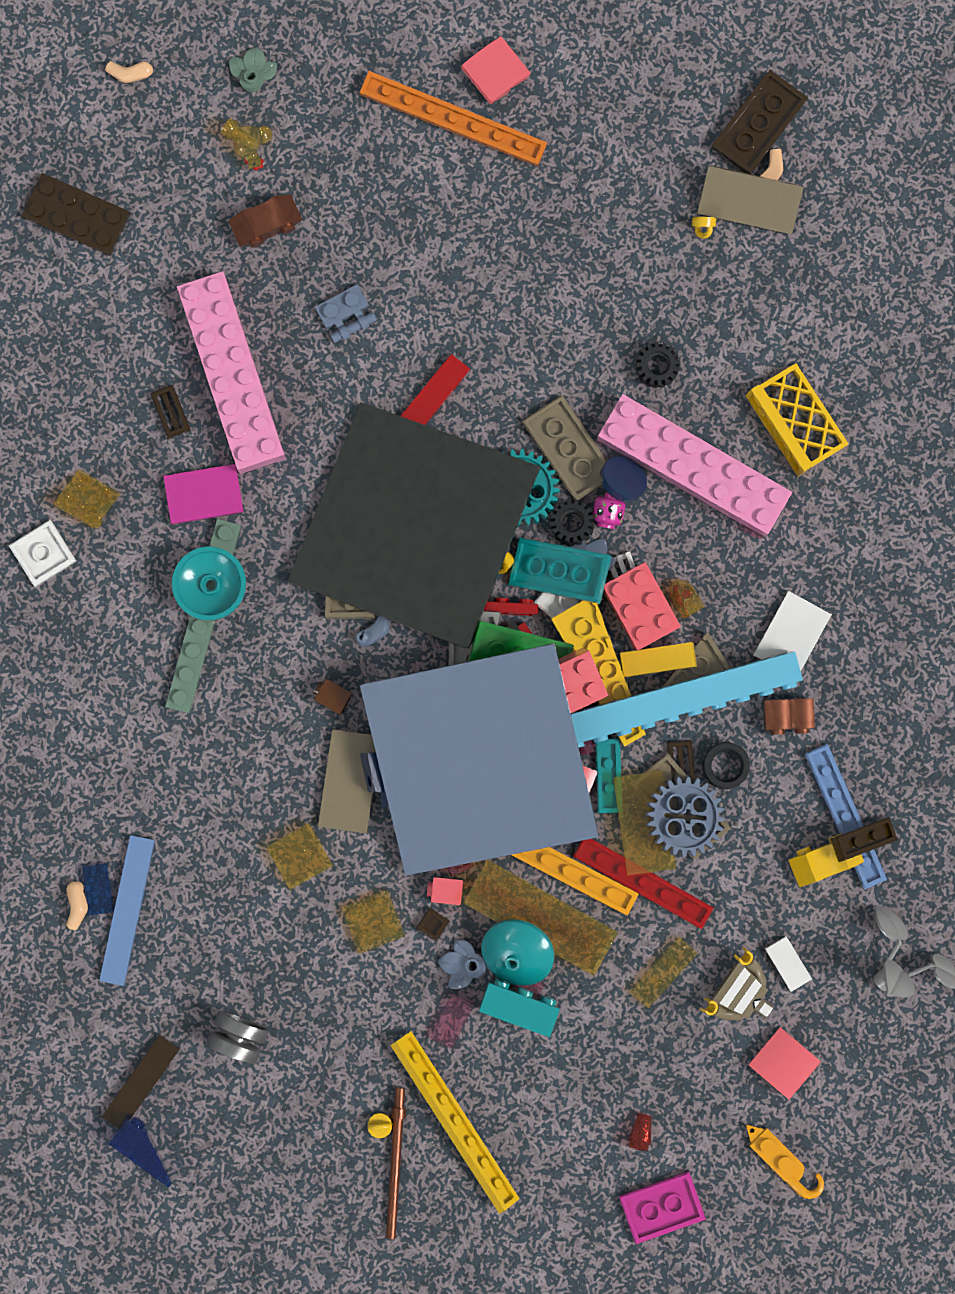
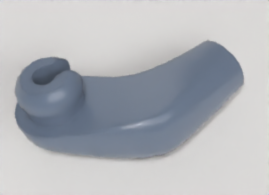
M378 616L372 626L357 633L356 641L363 647L374 644L388 634L391 620Z

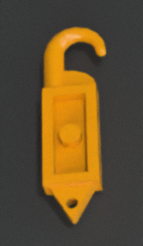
M746 1125L750 1139L749 1146L799 1196L805 1199H813L822 1193L824 1180L819 1173L815 1175L818 1180L817 1188L807 1190L799 1182L804 1173L803 1164L767 1128L763 1129Z

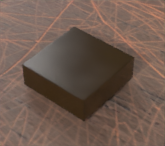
M429 907L416 929L437 942L450 920Z

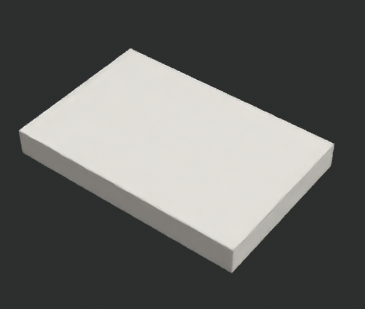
M788 591L753 656L762 660L794 651L801 671L832 614Z

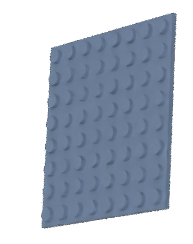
M555 643L360 684L405 876L599 837Z

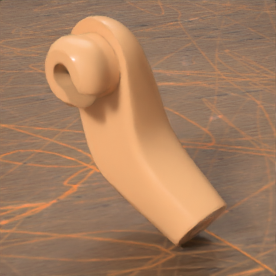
M110 61L105 71L123 83H132L148 78L152 74L153 68L148 62H140L130 67H123Z
M781 149L769 150V166L761 177L778 180L783 173Z
M78 881L70 882L66 888L70 904V915L66 926L71 930L78 929L88 910L83 892L84 886Z

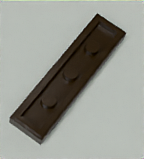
M160 1034L105 1111L102 1118L120 1131H123L180 1048Z

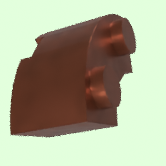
M291 194L274 196L260 205L244 209L228 222L240 247L250 245L251 248L262 245L264 240L282 233L285 235L296 229L295 225L302 221V217Z

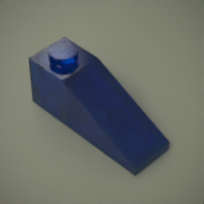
M127 1115L109 1138V1145L169 1188L172 1184V1178L148 1130L144 1128L146 1124L136 1116L131 1118Z

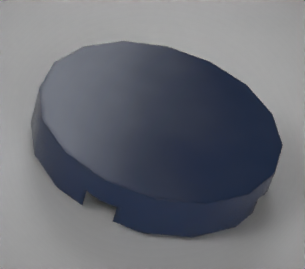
M622 456L612 457L606 461L600 471V477L602 475L603 479L601 483L604 489L617 500L635 501L646 490L647 478L644 471L636 462Z

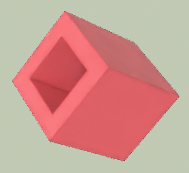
M434 877L433 882H428L427 896L431 897V902L461 905L463 880Z

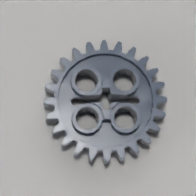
M680 777L674 778V784L667 780L665 781L666 788L663 786L657 787L660 794L653 793L650 795L655 802L646 804L652 809L651 812L645 813V816L651 817V821L645 825L653 827V830L649 832V836L657 835L654 844L663 842L661 850L666 851L671 848L670 855H676L678 850L680 857H686L687 851L690 857L696 856V850L699 853H705L704 846L707 848L713 847L711 839L719 840L715 832L723 831V828L718 825V822L725 821V818L719 816V813L724 811V808H717L721 798L713 799L716 791L710 790L707 792L708 783H703L699 786L700 779L698 778L694 779L692 783L690 777H684L683 783ZM672 797L678 801L676 810L671 809L669 806V801ZM695 799L700 800L702 804L699 812L693 808ZM685 813V815L705 816L706 819L702 821L695 819L685 820L681 818H665L664 814ZM670 822L675 823L677 827L674 835H671L668 831ZM695 823L699 825L701 830L697 837L692 833V826Z

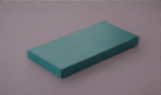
M519 537L508 585L600 604L612 556Z

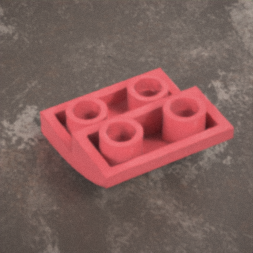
M502 36L481 49L460 67L489 104L508 94L511 88L526 80L531 74Z
M780 1027L750 1062L749 1066L790 1100L821 1061Z

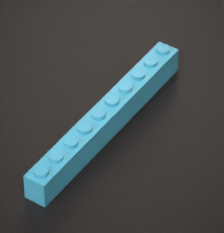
M790 651L571 713L578 747L585 746L584 741L593 739L594 743L608 740L607 735L616 732L618 736L632 733L631 728L641 726V730L656 726L655 722L664 719L665 723L679 720L678 715L688 713L689 716L703 713L702 708L712 706V710L727 706V701L734 699L736 703L750 700L749 695L759 693L760 697L774 693L773 688L780 686L783 687V690L797 687V682L802 681L803 678L796 653Z

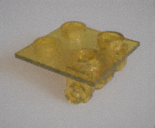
M79 469L53 505L59 508V510L70 514L71 517L78 519L79 522L82 521L87 524L91 529H99L103 523V517L121 493Z

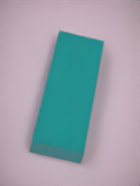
M608 739L595 743L598 813H622L620 739Z

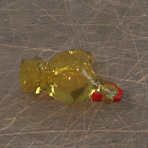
M229 118L221 129L220 134L226 140L232 139L235 154L244 160L249 169H254V171L262 169L264 160L258 156L257 149L260 145L266 144L272 139V130L267 126L259 128L250 125L240 127L238 120Z

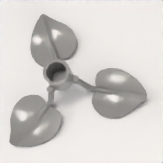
M874 906L873 909L878 927L886 937L896 941L895 947L883 963V969L874 975L876 985L881 990L887 992V997L913 996L915 994V987L910 977L928 969L934 970L936 979L943 985L955 989V967L949 959L941 954H934L931 957L932 964H927L908 973H905L892 960L902 944L901 940L908 938V932L903 921L894 912L881 906Z

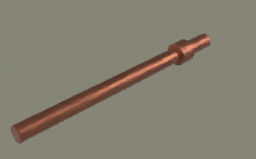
M401 1087L395 1088V1102L391 1110L393 1134L386 1228L387 1239H396L403 1119H406L407 1109L404 1108L405 1088Z

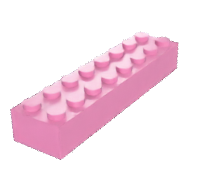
M222 271L177 286L238 472L242 474L286 459L224 272Z
M622 394L597 438V441L633 460L640 466L763 537L769 534L792 494L785 487Z

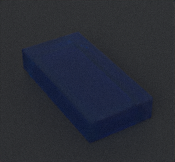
M108 863L82 867L88 915L114 912Z

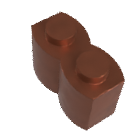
M814 698L764 700V730H770V735L785 734V729H794L795 734L810 733L809 728H815Z

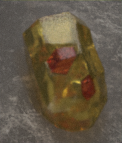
M676 579L670 582L669 595L682 619L693 615L705 607L698 593L688 581Z

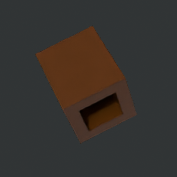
M328 679L324 683L320 681L313 692L316 695L314 699L316 702L339 715H342L353 695Z

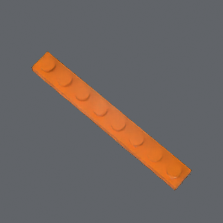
M368 71L360 90V95L537 167L547 146L545 141L371 71Z

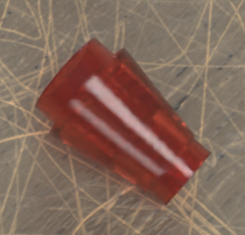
M637 1113V1118L627 1140L629 1141L628 1148L648 1152V1148L651 1146L652 1116Z

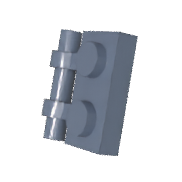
M358 284L315 307L326 329L336 325L338 331L330 334L334 343L341 339L345 341L354 332L360 329L365 330L370 327L369 324L377 321L373 312L366 316L361 312L368 308L369 304ZM355 315L357 320L344 326L342 321Z

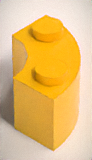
M829 838L830 843L811 850L810 846L797 850V856L788 861L798 886L802 887L851 869L863 863V857L858 855L838 862L830 840L831 838Z

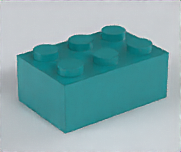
M495 978L494 982L489 980L479 1012L550 1038L560 1011L555 999L544 995L539 999L532 996L533 991L523 987H518V990L509 988L510 984L498 978Z

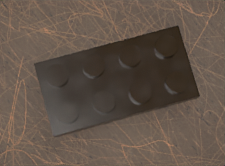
M769 70L714 141L711 148L745 173L752 174L807 102L808 97Z
M41 173L22 214V218L111 257L131 213L126 209Z

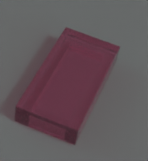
M452 993L430 1038L452 1049L474 1004Z

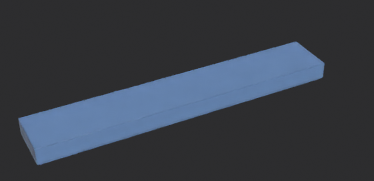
M828 744L805 753L839 834H844L864 826ZM873 849L861 854L864 862L854 868L863 889L886 881L887 878L875 850Z
M130 835L99 981L125 986L155 840Z

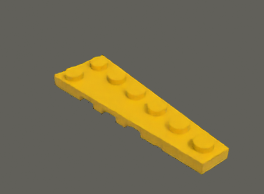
M581 601L551 618L563 642L574 645L572 652L581 648L590 651L609 695L598 700L599 705L631 696L597 603ZM641 726L631 728L632 733L618 736L623 747L646 735L644 729L641 730Z

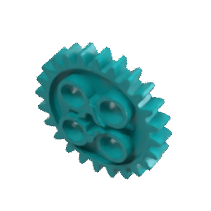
M511 449L510 456L541 467L532 490H538L542 497L534 498L530 493L527 502L531 507L525 505L517 525L518 528L520 523L524 522L527 528L530 525V520L537 525L539 523V516L545 520L548 516L546 511H553L554 507L551 504H556L558 498L553 495H557L560 489L553 486L558 484L559 479L551 478L556 471L547 470L550 462L542 464V455L534 459L533 451L528 456H525L524 449H521L519 455H516L514 449Z

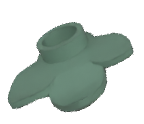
M258 47L249 49L245 53L244 58L231 57L229 62L231 74L239 79L240 85L248 92L258 91L263 82L272 79L277 71V63L265 62L264 53Z

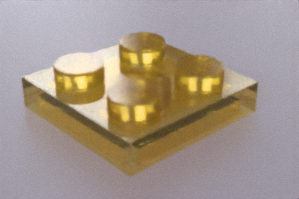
M310 823L266 847L290 890L333 866Z
M388 890L342 907L359 954L405 936Z

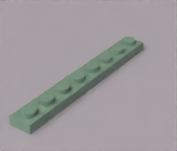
M217 519L209 547H218L234 555L241 525ZM209 581L207 589L212 590L215 588V582ZM190 616L165 707L190 714L216 620L206 621Z

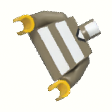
M742 947L745 951L742 957L734 955L738 961H736L710 999L704 998V1000L708 1001V1007L706 1009L700 1008L701 1012L722 1020L739 1021L743 1017L749 1018L754 1011L764 1018L770 1014L774 1006L763 999L768 991L765 987L766 977L761 965L753 958L752 953L747 948Z

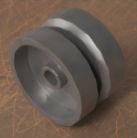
M219 1011L214 1024L218 1029L226 1033L220 1031L210 1032L206 1045L227 1057L256 1064L261 1051L252 1043H265L269 1030L240 1016Z

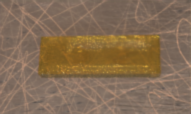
M678 937L630 992L649 1008L698 953L682 938Z

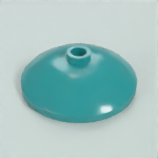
M218 547L197 548L186 554L177 564L172 577L173 595L178 605L194 618L206 621L222 619L234 612L244 598L246 592L244 569L235 556ZM209 581L215 582V588L212 590L207 589Z
M507 919L494 924L486 932L481 945L482 957L489 970L499 979L513 985L528 986L542 981L550 973L554 964L555 954L550 939L540 928L527 921Z

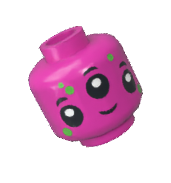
M605 492L604 497H597L592 512L596 526L615 529V526L622 524L626 507L625 502L617 500L608 492Z

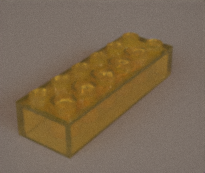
M488 859L463 902L465 905L496 922L518 919L532 923L548 936L553 945L555 955L595 976L618 934L616 930Z

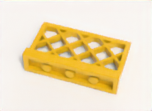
M796 363L761 385L752 388L745 395L797 477L849 445ZM794 372L798 378L797 387L785 384L786 375ZM770 385L780 388L778 399L769 397L764 389ZM784 389L796 392L794 403L782 401ZM800 393L809 395L812 400L810 407L798 405ZM780 405L793 408L791 420L782 418L779 413ZM797 409L809 412L807 424L795 421ZM813 413L822 415L825 420L823 428L811 425ZM794 425L806 428L804 440L795 438L792 433ZM810 430L822 432L820 444L808 441ZM826 434L834 435L840 444L836 447L824 445ZM807 446L819 449L818 458L812 462L806 455Z

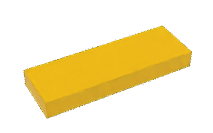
M693 642L620 653L624 677L697 667Z

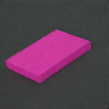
M236 464L163 476L172 525L244 513Z
M689 1171L619 1195L635 1244L706 1220Z

